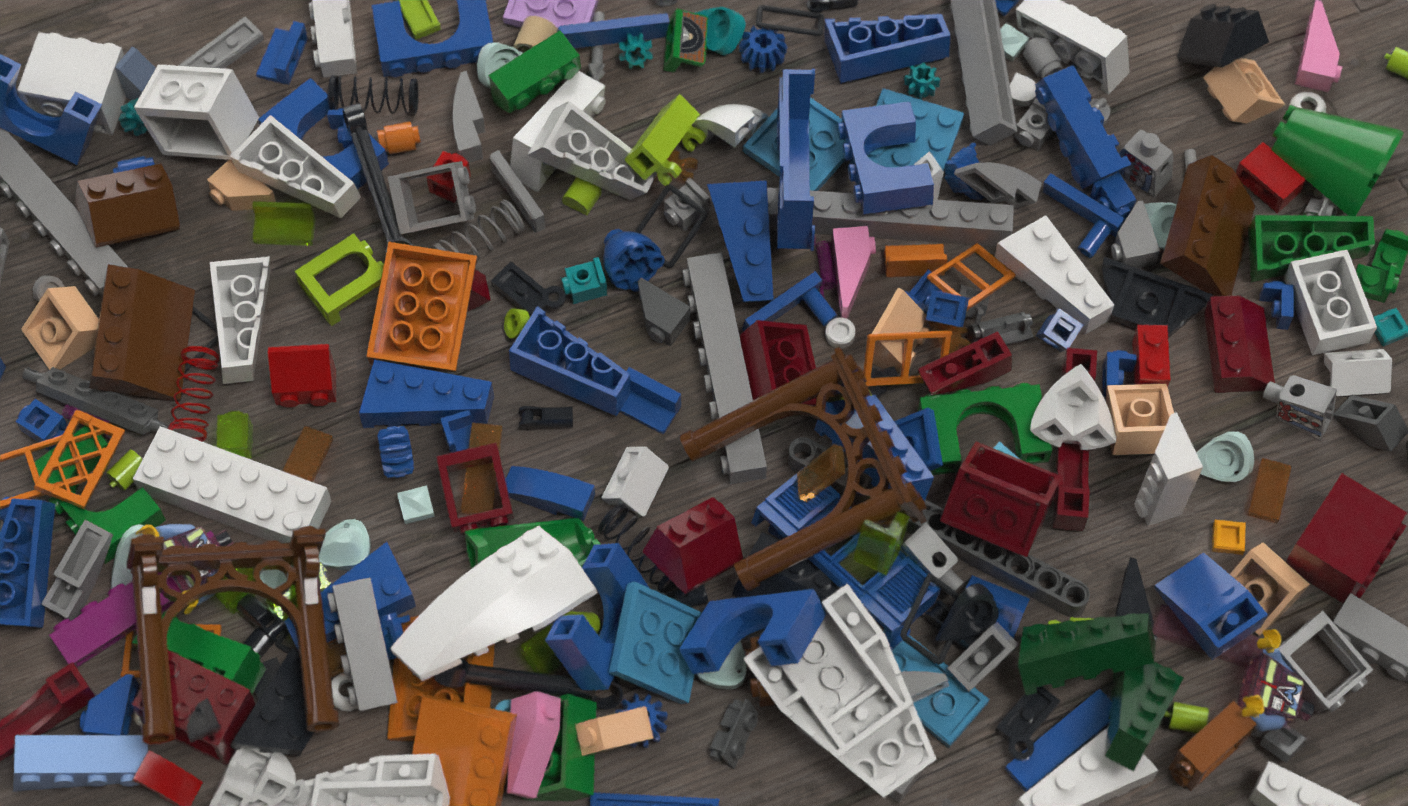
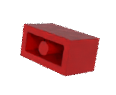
M1262 142L1239 163L1236 174L1243 185L1278 214L1301 193L1306 179L1271 150L1272 148Z
M1137 325L1132 339L1133 354L1137 355V362L1134 366V385L1167 384L1168 387L1171 380L1168 325Z

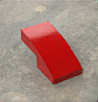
M150 750L147 751L132 781L159 794L160 798L176 806H191L203 784L201 780Z

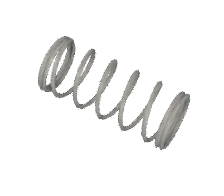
M503 199L500 202V208L491 207V219L481 214L478 216L479 229L471 223H466L464 229L466 237L460 232L453 231L451 236L453 246L446 240H439V243L432 245V249L446 251L441 246V243L444 242L454 252L459 253L454 240V234H458L470 245L473 253L480 259L481 256L471 243L467 232V226L470 225L480 233L489 249L493 251L492 244L482 230L481 217L487 219L495 227L500 238L506 243V237L495 222L493 209L499 210L517 234L523 232L525 228L520 215L513 205ZM508 210L511 212V214H512L513 217L515 218L517 224L514 222V220H513L512 217L510 216Z

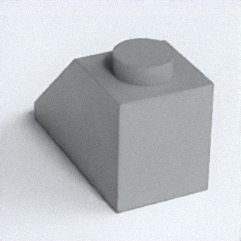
M1143 201L1136 203L1118 231L1115 243L1111 246L1112 256L1115 261L1135 268L1156 265L1160 253Z
M997 622L947 669L970 691L1012 653L1019 644Z

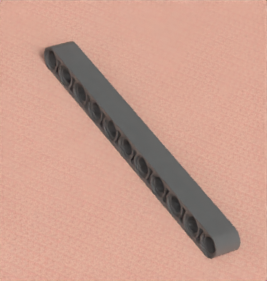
M799 437L794 439L790 443L788 453V465L791 470L798 473L808 465L842 497L848 479L847 458L809 438ZM798 452H805L809 455V457L806 459H799L795 456V454ZM825 466H831L835 468L836 471L833 473H826L822 470V468ZM862 472L859 480L863 484L861 487L869 490L875 488L871 484L872 478ZM856 493L853 503L858 505L868 499ZM927 500L924 501L927 509L923 510L927 520L926 523L929 525L937 522L944 527L942 530L933 531L958 559L1065 616L1078 617L1085 611L1090 598V591L1083 582L1030 554L1024 557L940 522L944 509ZM908 517L903 524L897 527L913 535L924 523L921 524L920 521L913 523L910 517ZM966 537L971 543L962 545L956 539ZM984 552H995L999 558L988 559ZM1021 566L1025 569L1026 573L1017 574L1011 567ZM1039 581H1050L1054 587L1051 589L1043 588ZM1076 595L1080 598L1081 602L1077 604L1071 603L1067 596Z

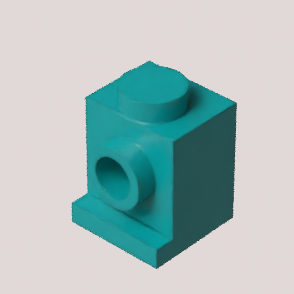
M599 257L593 258L591 262L565 268V277L561 278V283L565 295H571L573 304L607 296V282Z

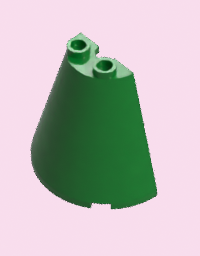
M1291 104L1282 118L1287 123L1285 124L1281 121L1272 135L1277 140L1271 150L1348 216H1356L1386 167L1404 132L1392 127L1304 109Z
M579 518L465 531L466 548L471 568H474L487 557L497 552L498 549L507 546L523 536L525 532L537 526L541 527L570 550L581 568L593 545L601 544L597 539L595 540L593 531L587 528Z

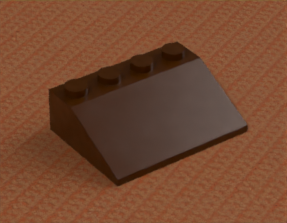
M1213 155L1188 164L1160 264L1200 290L1213 294L1212 297L1232 296L1255 204L1234 169Z
M108 264L104 280L89 388L174 401V394L180 391L176 385L177 379L182 376L178 367L184 362L180 356L181 351L188 347L195 290L140 269ZM185 364L181 367L183 373L185 371ZM184 378L180 379L179 386L181 388L183 387ZM182 392L176 397L179 402L181 401Z

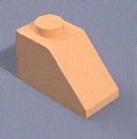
M228 160L207 179L211 190L209 192L211 198L220 206L224 203L232 211L273 209L277 206L273 191L263 182L239 172L232 160Z
M646 707L575 724L582 756L653 739Z

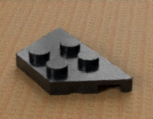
M1104 257L1101 265L1105 291L1114 304L1110 320L1134 329L1137 328V325H1168V339L1205 308L1210 297L1213 295Z
M294 648L290 650L230 745L231 748L238 750L241 747L260 748V752H282L285 755L300 756L314 732L307 730L300 655Z

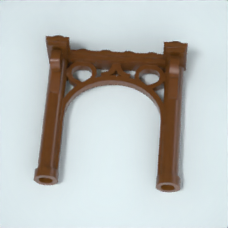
M840 346L834 349L836 353L831 355V361L695 431L690 429L679 435L681 443L692 462L779 418L791 415L809 416L824 422L838 434L843 443L848 460V479L839 503L821 520L735 563L734 567L737 575L748 592L759 587L760 582L872 526L879 524L881 529H892L903 524L908 517H910L913 523L920 521L922 524L927 521L923 513L927 506L912 482L906 483L902 475L907 472L905 465L899 455L893 456L890 448L894 447L895 444L887 429L882 431L878 424L883 419L876 405L870 406L866 398L871 395L865 383L867 379L861 367L857 366L852 354L846 356ZM817 398L816 407L801 404ZM844 398L846 404L841 413L832 415L825 412L826 402ZM854 409H856L863 424L862 428H851L846 424L854 414ZM868 442H871L879 461L874 458L863 459V449ZM868 468H875L880 475L879 484L870 490L858 485L862 472ZM856 493L868 499L850 508Z
M304 526L298 530H293L290 543L271 540L256 545H249L246 542H237L230 546L218 547L216 544H203L198 548H185L181 545H174L163 549L164 537H155L152 534H143L136 538H131L126 567L130 569L133 580L144 725L141 727L144 743L163 744L176 738L167 650L169 626L176 615L191 602L209 594L227 591L246 592L261 596L276 604L287 614L295 627L298 638L307 730L311 732H326L339 727L338 711L334 709L319 578V554L326 536V529ZM256 567L253 572L252 581L247 580L248 575L241 574L235 569ZM219 569L216 574L207 577L205 584L201 585L202 578L198 570ZM266 570H279L285 574L287 581L273 589L262 582L260 574ZM174 575H187L193 580L194 586L183 594L171 589L166 581ZM292 585H295L297 608L284 596ZM160 593L168 600L174 602L163 619Z

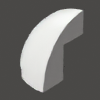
M729 104L703 113L695 120L692 126L701 129L707 137L704 140L706 143L716 134L733 147H736L744 137L749 140L769 116L751 106Z
M1082 364L1067 372L1048 390L1037 406L1032 418L1030 431L1054 446L1061 447L1062 443L1078 444L1081 450L1105 447L1116 442L1115 427L1106 401L1095 381Z
M241 747L240 750L235 749L209 806H274L282 801L295 786L296 775L294 769L282 752L266 753L260 752V748Z

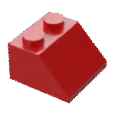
M329 344L268 347L271 389L276 405L292 408L298 406V404L324 406L329 402H336V367Z

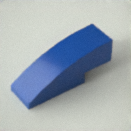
M511 466L506 477L511 499L554 515L557 512H561L584 521L595 497V485L553 472Z

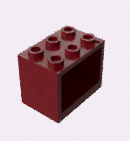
M976 441L958 471L940 522L1027 557L1042 528L1062 476Z
M1342 473L1295 544L1286 563L1307 582L1343 604L1350 593L1360 599L1407 527L1402 521L1408 512Z
M168 650L173 719L176 733L174 740L227 766L235 751L230 745L256 705L250 689ZM140 689L132 706L144 725L142 690ZM208 698L221 730L191 743L187 731L190 717L195 711L196 705Z

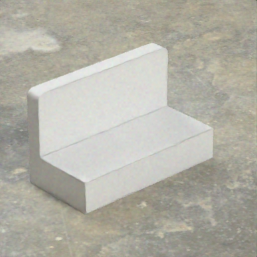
M1384 349L1324 353V365L1331 372L1330 387L1337 389L1336 396L1379 394L1391 391L1392 358Z
M626 447L601 499L609 505L626 503L629 509L636 515L644 517L669 467L647 447Z

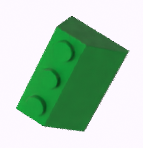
M559 30L488 75L493 102L508 113L516 109L525 108L538 95L547 94L557 83L574 77L581 69L580 55Z
M570 694L557 697L561 699L560 730L536 798L522 797V800L575 801L594 795L595 753L582 756L575 724L596 718V702Z

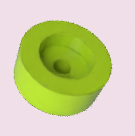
M510 309L507 312L504 320V330L509 338L517 339L528 322L530 316L526 310Z

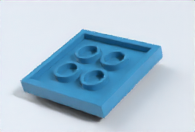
M883 88L876 106L911 102L916 120L915 142L880 147L872 151L868 158L881 166L903 167L914 165L930 152L944 172L945 163L949 160L964 118V113Z
M810 98L809 110L810 191H819L845 161L842 148L845 142L844 140H839L837 123H842V118ZM776 109L743 145V152L780 177Z
M627 583L609 673L679 704L689 703L694 674H692L679 649L702 612L640 583Z

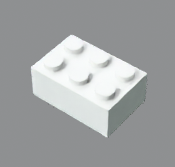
M1348 250L1292 261L1284 276L1286 284L1294 285V307L1312 355L1369 343L1377 326Z

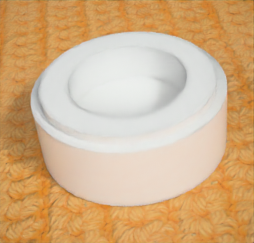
M841 317L832 319L826 326V340L834 348L840 346L843 349L850 346L855 338L853 323Z

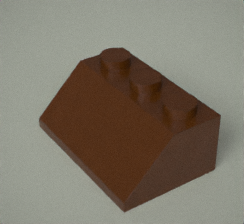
M162 164L77 181L75 205L95 247L180 229L173 186Z

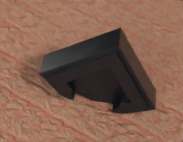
M206 698L197 704L187 725L191 743L221 730L209 699Z

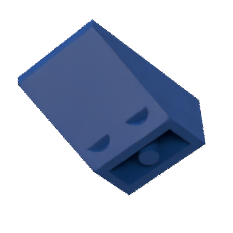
M1204 552L1154 585L1155 590L1211 660H1214L1261 628L1268 616L1249 590Z

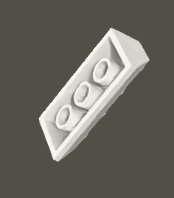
M1177 412L1170 415L1135 501L1138 515L1141 518H1145L1148 526L1182 515L1203 468Z

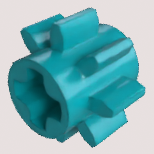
M642 32L638 36H632L630 33H627L628 40L626 43L619 42V48L624 51L619 54L620 61L627 60L630 69L633 65H640L641 68H644V61L653 58V53L648 51L652 47V41L645 42ZM636 47L640 48V50H638L636 54L631 53V51H634Z
M925 63L916 67L910 66V75H905L904 85L909 86L908 95L913 94L919 97L920 100L928 95L933 97L935 88L940 86V78L935 77L936 68H931L925 65Z
M138 98L120 106L122 113L120 118H118L124 131H134L135 136L142 135L148 131L134 108Z

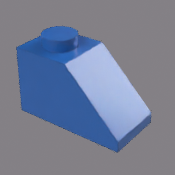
M126 674L89 700L87 711H83L80 718V729L85 735H129L134 712L132 703L137 696L139 683L134 675Z

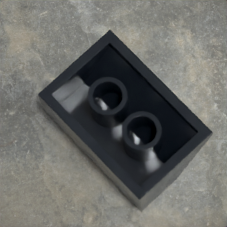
M1216 4L1201 8L1199 10L1200 14L1190 19L1177 58L1181 62L1224 67L1269 43L1259 11L1247 10L1245 7H1219Z
M762 532L748 556L780 540ZM807 558L760 582L759 587L749 592L738 578L732 596L741 598L814 589L822 604L825 599L841 588Z

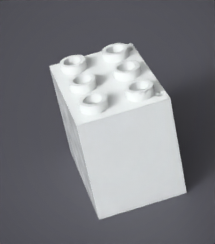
M38 32L17 89L19 96L32 110L45 116L60 117L76 91L102 104L93 132L113 135L121 113L120 106L124 104L126 99L115 70V66L124 57L122 47L112 43H95L85 38L73 39L63 37L57 33L46 34Z
M158 65L134 106L163 155L231 160L230 155L249 137L259 118L234 71L222 68Z

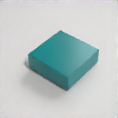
M1397 308L1373 317L1377 326L1374 333L1383 347L1408 337V326Z

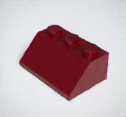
M1242 296L1210 297L1204 311L1215 393L1265 391L1270 381L1275 383L1264 307Z
M756 320L739 335L753 400L816 368L807 325ZM817 398L801 404L816 407Z
M714 497L657 526L642 551L685 594L743 560L735 517Z

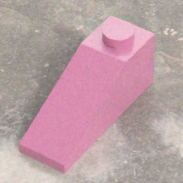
M1316 0L1308 21L1295 85L1329 92L1332 83H1338L1342 66L1337 65L1340 54L1322 1Z
M868 226L834 228L832 231L831 243L841 318L848 319L869 268L871 254L876 253L874 236L869 237Z
M536 691L511 699V713L518 715L508 765L507 793L529 799L536 798L560 730V698Z

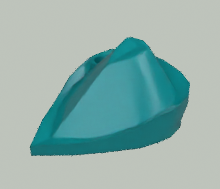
M725 7L709 8L696 12L708 17L707 48L721 55L730 54L742 40L746 26L744 17L740 13Z

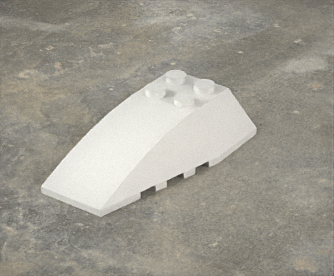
M537 526L525 532L523 536L507 546L501 547L497 552L460 577L413 621L390 649L403 664L423 681L461 664V658L471 653H474L476 656L489 652L487 647L503 639L507 643L519 638V632L530 627L534 631L545 627L597 594V591L571 551L541 527Z
M846 584L822 602L827 615L798 664L771 666L761 646L743 659L782 713L879 795L885 798L936 761V757L886 635L850 586Z
M437 754L384 755L370 758V762L360 765L353 763L344 766L343 770L337 772L317 774L316 778L307 781L303 779L297 780L291 792L274 806H449L450 795Z

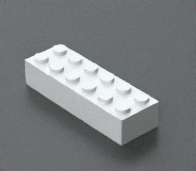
M161 426L133 477L138 490L143 487L155 499L268 541L276 540L281 543H290L293 530H298L301 527L313 526L319 529L332 502L327 487Z

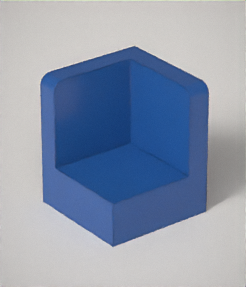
M470 410L440 418L450 453L480 446Z

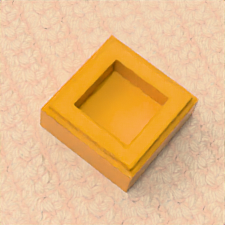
M1215 519L1213 522L1212 552L1243 555L1245 552L1246 523Z

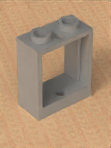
M462 161L387 177L400 234L474 219L473 213L476 212V205L473 196H469L467 184H469L470 178L467 168L463 167ZM451 171L461 214L418 223L409 180Z
M1324 611L1313 616L1279 646L1284 661L1293 670L1295 676L1303 680L1300 694L1307 702L1314 704V710L1317 714L1326 709L1333 712L1346 701L1342 696L1349 690L1355 693L1368 682L1365 677L1373 670ZM1316 633L1351 673L1348 678L1325 697L1290 657L1292 653Z

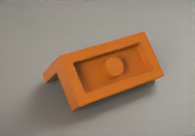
M943 244L885 246L884 249L886 277L923 276L927 270L933 272L947 263V254H944Z

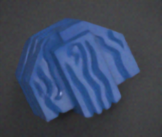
M971 143L970 146L963 147L951 160L945 163L946 176L944 178L953 192L964 193L970 199L982 200L984 198L983 195L954 174L955 169L980 163L974 149L976 143Z

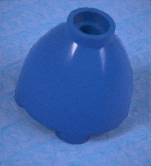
M615 229L609 232L604 239V267L608 278L617 288L631 289L637 292L640 277L649 281L664 264L665 259L661 254L660 248L643 234Z

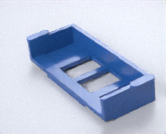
M812 68V70L783 69L782 78L779 77L777 150H779L780 179L777 210V248L810 249V251H814L815 225H812L814 196H810L809 110L810 96L814 94L815 68Z
M806 465L756 507L752 524L757 527L766 520L786 538L827 516L839 503L841 497L834 488ZM872 526L853 535L854 538L832 556L823 550L808 559L840 588L846 584L850 586L869 614L886 629L885 635L891 650H893L903 641L900 637L901 630L923 582L929 574L913 559L903 554L881 533H876V528ZM861 545L885 565L883 569L863 586L839 565ZM930 582L912 623L935 604L941 588L933 582ZM910 628L906 634L907 636H909L911 632Z

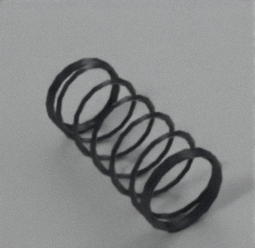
M332 75L328 87V104L330 110H337L339 97L341 106L345 107L342 98L341 76ZM354 76L350 105H353L354 97L356 103H359L356 76ZM369 77L368 94L363 112L367 109L369 99H371L373 110L376 114L380 113L386 96L387 107L391 114L396 113L400 98L404 112L407 115L417 114L419 101L417 79L412 78L410 80L408 94L409 112H407L405 106L402 78L400 79L396 107L392 112L388 97L387 77L384 80L383 97L378 111H376L373 100L372 77Z
M621 503L610 510L598 526V532L604 535V538L607 540L617 538L615 543H618L621 535L634 526L639 516L631 518L619 534L608 537L606 534L618 527L629 512V506L626 503ZM624 508L620 516L610 525L614 517ZM650 527L644 528L629 546L623 548V550L628 549V557L632 547L648 534ZM645 554L636 559H630L632 562L639 561L638 571L640 573L651 572L650 584H658L657 588L660 593L667 592L676 586L671 581L664 587L669 580L666 575L658 582L652 581L653 574L656 568H658L656 565L646 571L641 570L640 567L646 557Z

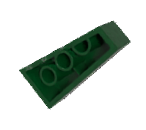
M1131 613L1118 617H1097L1082 621L1068 620L1062 623L1034 624L1023 627L1018 667L1025 694L1037 693L1036 687L1051 684L1052 689L1065 686L1064 680L1083 676L1084 681L1093 679L1103 670L1107 669L1116 673L1154 663L1156 643L1149 613Z
M1156 662L1114 673V687L1111 691L1112 706L1108 717L1110 725L1107 729L1104 756L1134 772L1184 677L1175 673L1171 668L1164 667Z

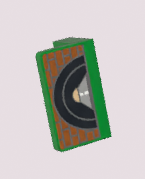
M676 8L669 19L670 22L666 32L663 67L664 71L672 73L676 71L681 62L699 67L705 64L708 28L707 16Z

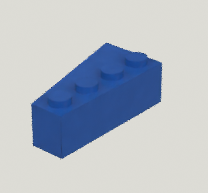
M942 14L906 15L904 19L897 20L890 19L889 16L878 17V20L861 21L860 17L849 18V22H835V18L824 19L825 43L840 83L949 57L950 33Z
M1074 65L1046 76L1035 84L1037 100L1040 104L1044 105L1048 114V124L1053 131H1056L1060 140V150L1065 157H1068L1072 166V176L1082 189L1131 165L1127 156L1121 158L1115 147L1119 145V142L1115 135H1108L1103 127L1105 118L1101 111L1096 107H1091L1089 102H1091L1092 96Z
M767 181L707 184L744 303L773 301Z
M538 306L509 350L511 371L612 415H618L630 395V374L602 353H596L588 347V343L579 337L577 339L566 331V327L557 320L555 322L546 316L545 311Z
M374 359L359 416L363 428H374V425L401 427V424L431 426V423H441L440 418L470 410L473 424H487L494 400L493 386L490 381Z
M876 395L866 397L870 406L875 404L881 414L883 421L878 423L881 430L887 429L895 444L894 447L890 448L893 456L899 455L905 465L907 472L902 475L906 483L911 481L916 491L920 493L925 501L934 476ZM845 400L826 402L825 412L832 415L841 413L845 408ZM854 409V414L846 424L851 428L859 429L863 427V424L856 409ZM817 420L814 430L820 436L826 434L833 441L831 446L838 453L843 451L846 453L838 434L827 424ZM868 442L863 449V459L874 458L879 461L871 442ZM868 468L863 471V473L868 474L872 478L871 484L876 487L880 482V475L877 469Z
M12 499L0 531V625L43 628L45 606L42 605V602L47 595L55 513L54 503L29 499Z
M387 542L321 592L327 648L338 643L334 625L340 624L337 611L331 612L327 594L333 593L332 586L370 578L379 617L394 612L399 615L416 607L413 594ZM288 618L284 622L299 653L297 633L292 621Z

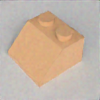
M1239 58L1224 67H1214L1203 77L1209 85L1207 87L1208 92L1220 101L1224 107L1222 109L1224 115L1232 122L1247 124L1285 105L1254 60Z
M75 286L47 288L21 330L49 370L52 367L60 370L94 348L99 319Z
M898 288L872 334L923 332L930 329L926 328L927 315L904 290ZM926 338L913 339L910 367L916 356V352H914L917 344L923 345ZM905 339L875 341L872 364L883 369L894 366L898 376H900Z
M1167 384L1107 386L1106 404L1112 416L1116 432V442L1110 445L1112 455L1154 454L1170 415L1174 413Z
M1264 542L1251 549L1230 573L1233 578L1249 590L1268 614L1262 627L1255 631L1259 636L1262 635L1263 630H1267L1288 610L1310 585Z

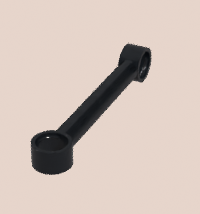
M360 103L342 107L343 118L348 133L352 137L387 244L388 242L413 245L411 241L404 238L403 234L399 232L395 210L368 133L365 115Z
M462 658L461 664L434 675L436 682L447 687L457 688L464 686L465 683L559 695L570 694L577 697L590 698L593 702L597 703L596 706L604 710L615 708L623 699V690L617 676H614L611 685L617 687L615 693L609 697L601 698L596 696L597 690L582 691L573 677L469 664Z

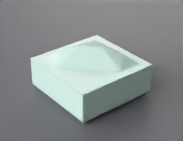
M1005 23L1000 29L1005 58L1012 62L1025 47L1029 37Z
M427 485L397 493L405 524L435 517Z

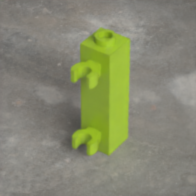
M679 94L659 112L624 160L643 180H646L656 172L660 183L664 186L669 185L672 177L668 173L677 178L682 172L679 165L667 160L681 139H683L684 147L692 152L697 146V143L692 138L701 144L707 137L701 129L692 126L700 114Z

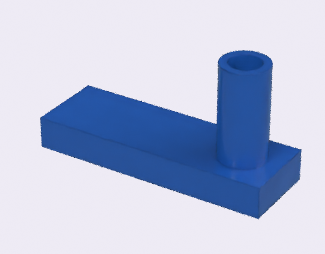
M1051 173L1044 181L1043 193L1094 224L1078 247V250L1083 255L1092 258L1109 233L1114 237L1117 236L1124 223L1123 217Z
M815 271L745 319L742 330L745 331L756 320L773 322L802 301L807 304L823 326H826L838 315L818 291L822 279Z

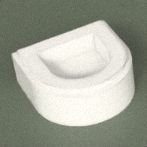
M1019 73L1015 74L1010 84L1012 102L1018 106H1028L1036 98V83Z

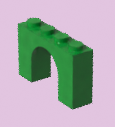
M1020 383L1010 388L991 386L982 391L973 392L963 389L956 391L954 394H937L933 396L927 394L924 397H920L918 411L925 408L934 410L943 466L931 470V474L939 475L957 473L959 471L962 459L957 427L963 420L976 414L993 415L1008 425L1013 434L1016 453L1019 459L1030 464L1049 462L1052 453L1051 444L1040 439L1030 431L1033 415L1042 400L1040 384Z
M84 426L73 435L76 437L88 433L90 429L88 426ZM97 435L101 449L106 448L108 443L101 435ZM93 437L76 442L80 456L98 450ZM69 445L66 446L59 459V463L73 458ZM55 448L35 461L39 477ZM100 456L83 461L88 474L95 469L101 458ZM75 464L62 468L66 479L79 475ZM58 469L52 472L47 481L48 483L53 484L62 481ZM79 484L69 487L70 491L76 494ZM143 487L114 508L102 512L88 511L53 496L48 500L55 504V511L59 515L65 512L69 518L66 524L75 536L84 520L113 534L104 561L105 564L115 558L117 546L123 534L130 527L138 524L157 527L166 521L159 506Z

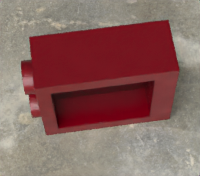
M497 443L436 456L454 533L460 532L461 535H465L467 530L478 529V527L486 525L491 527L506 526L509 524L508 520L515 519ZM493 463L503 508L459 518L449 473Z

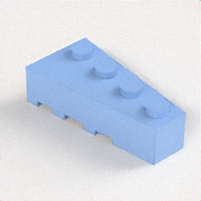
M15 735L13 791L104 786L109 784H121L123 786L139 785L132 781L148 751V744L142 741V735Z

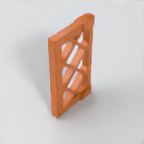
M75 410L43 472L34 485V489L85 509L120 444L125 430L97 419L90 414ZM79 423L89 427L90 432L76 437L72 436ZM105 433L112 436L107 447L101 449L97 435ZM93 437L98 450L80 456L76 442ZM72 444L77 457L59 463V459L66 446ZM100 456L101 458L93 473L88 474L83 461ZM79 463L84 476L66 481L62 468ZM58 469L63 483L57 485L48 483L47 481L52 472ZM87 481L81 495L70 491V486Z

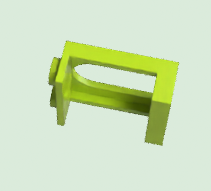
M354 233L295 270L299 286L330 326L341 321L339 311L375 289L381 283L384 263L382 261L376 262L372 257L374 254L365 240L360 242ZM357 253L368 267L367 271L331 296H328L314 276L347 255Z

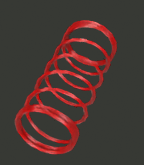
M188 346L182 349L180 354L184 360L178 367L182 376L176 381L180 391L173 396L177 406L172 408L171 415L175 421L169 424L168 429L183 428L195 430L204 436L195 437L194 439L204 441L208 434L203 428L208 427L209 424L198 418L177 419L174 411L176 408L181 407L190 412L205 414L211 411L210 407L200 403L180 404L176 397L181 392L200 399H209L214 395L211 391L202 388L182 389L179 386V381L185 377L196 383L213 384L216 379L211 375L203 373L184 374L181 367L183 364L189 363L201 369H216L220 357L218 353L210 348ZM191 351L204 352L214 356L216 359L213 361L203 358L191 359L184 355V353ZM188 376H204L213 379V381H200ZM187 391H203L211 395L199 396L191 394ZM185 406H201L207 408L208 410L198 411L187 408ZM183 421H198L206 425L197 426L194 424L185 423Z

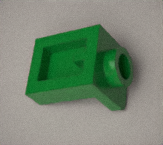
M1385 229L1379 240L1370 267L1387 271L1391 264L1396 265L1395 276L1399 277L1408 253V236L1399 230Z
M1358 263L1355 271L1367 299L1385 303L1389 293L1395 294L1399 282V277L1395 276L1397 266L1391 264L1388 270L1385 271Z

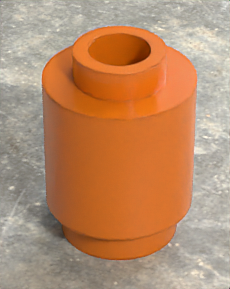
M411 121L384 126V129L377 130L379 144L386 152H389V155L416 150L415 144L421 143L418 126L412 127Z

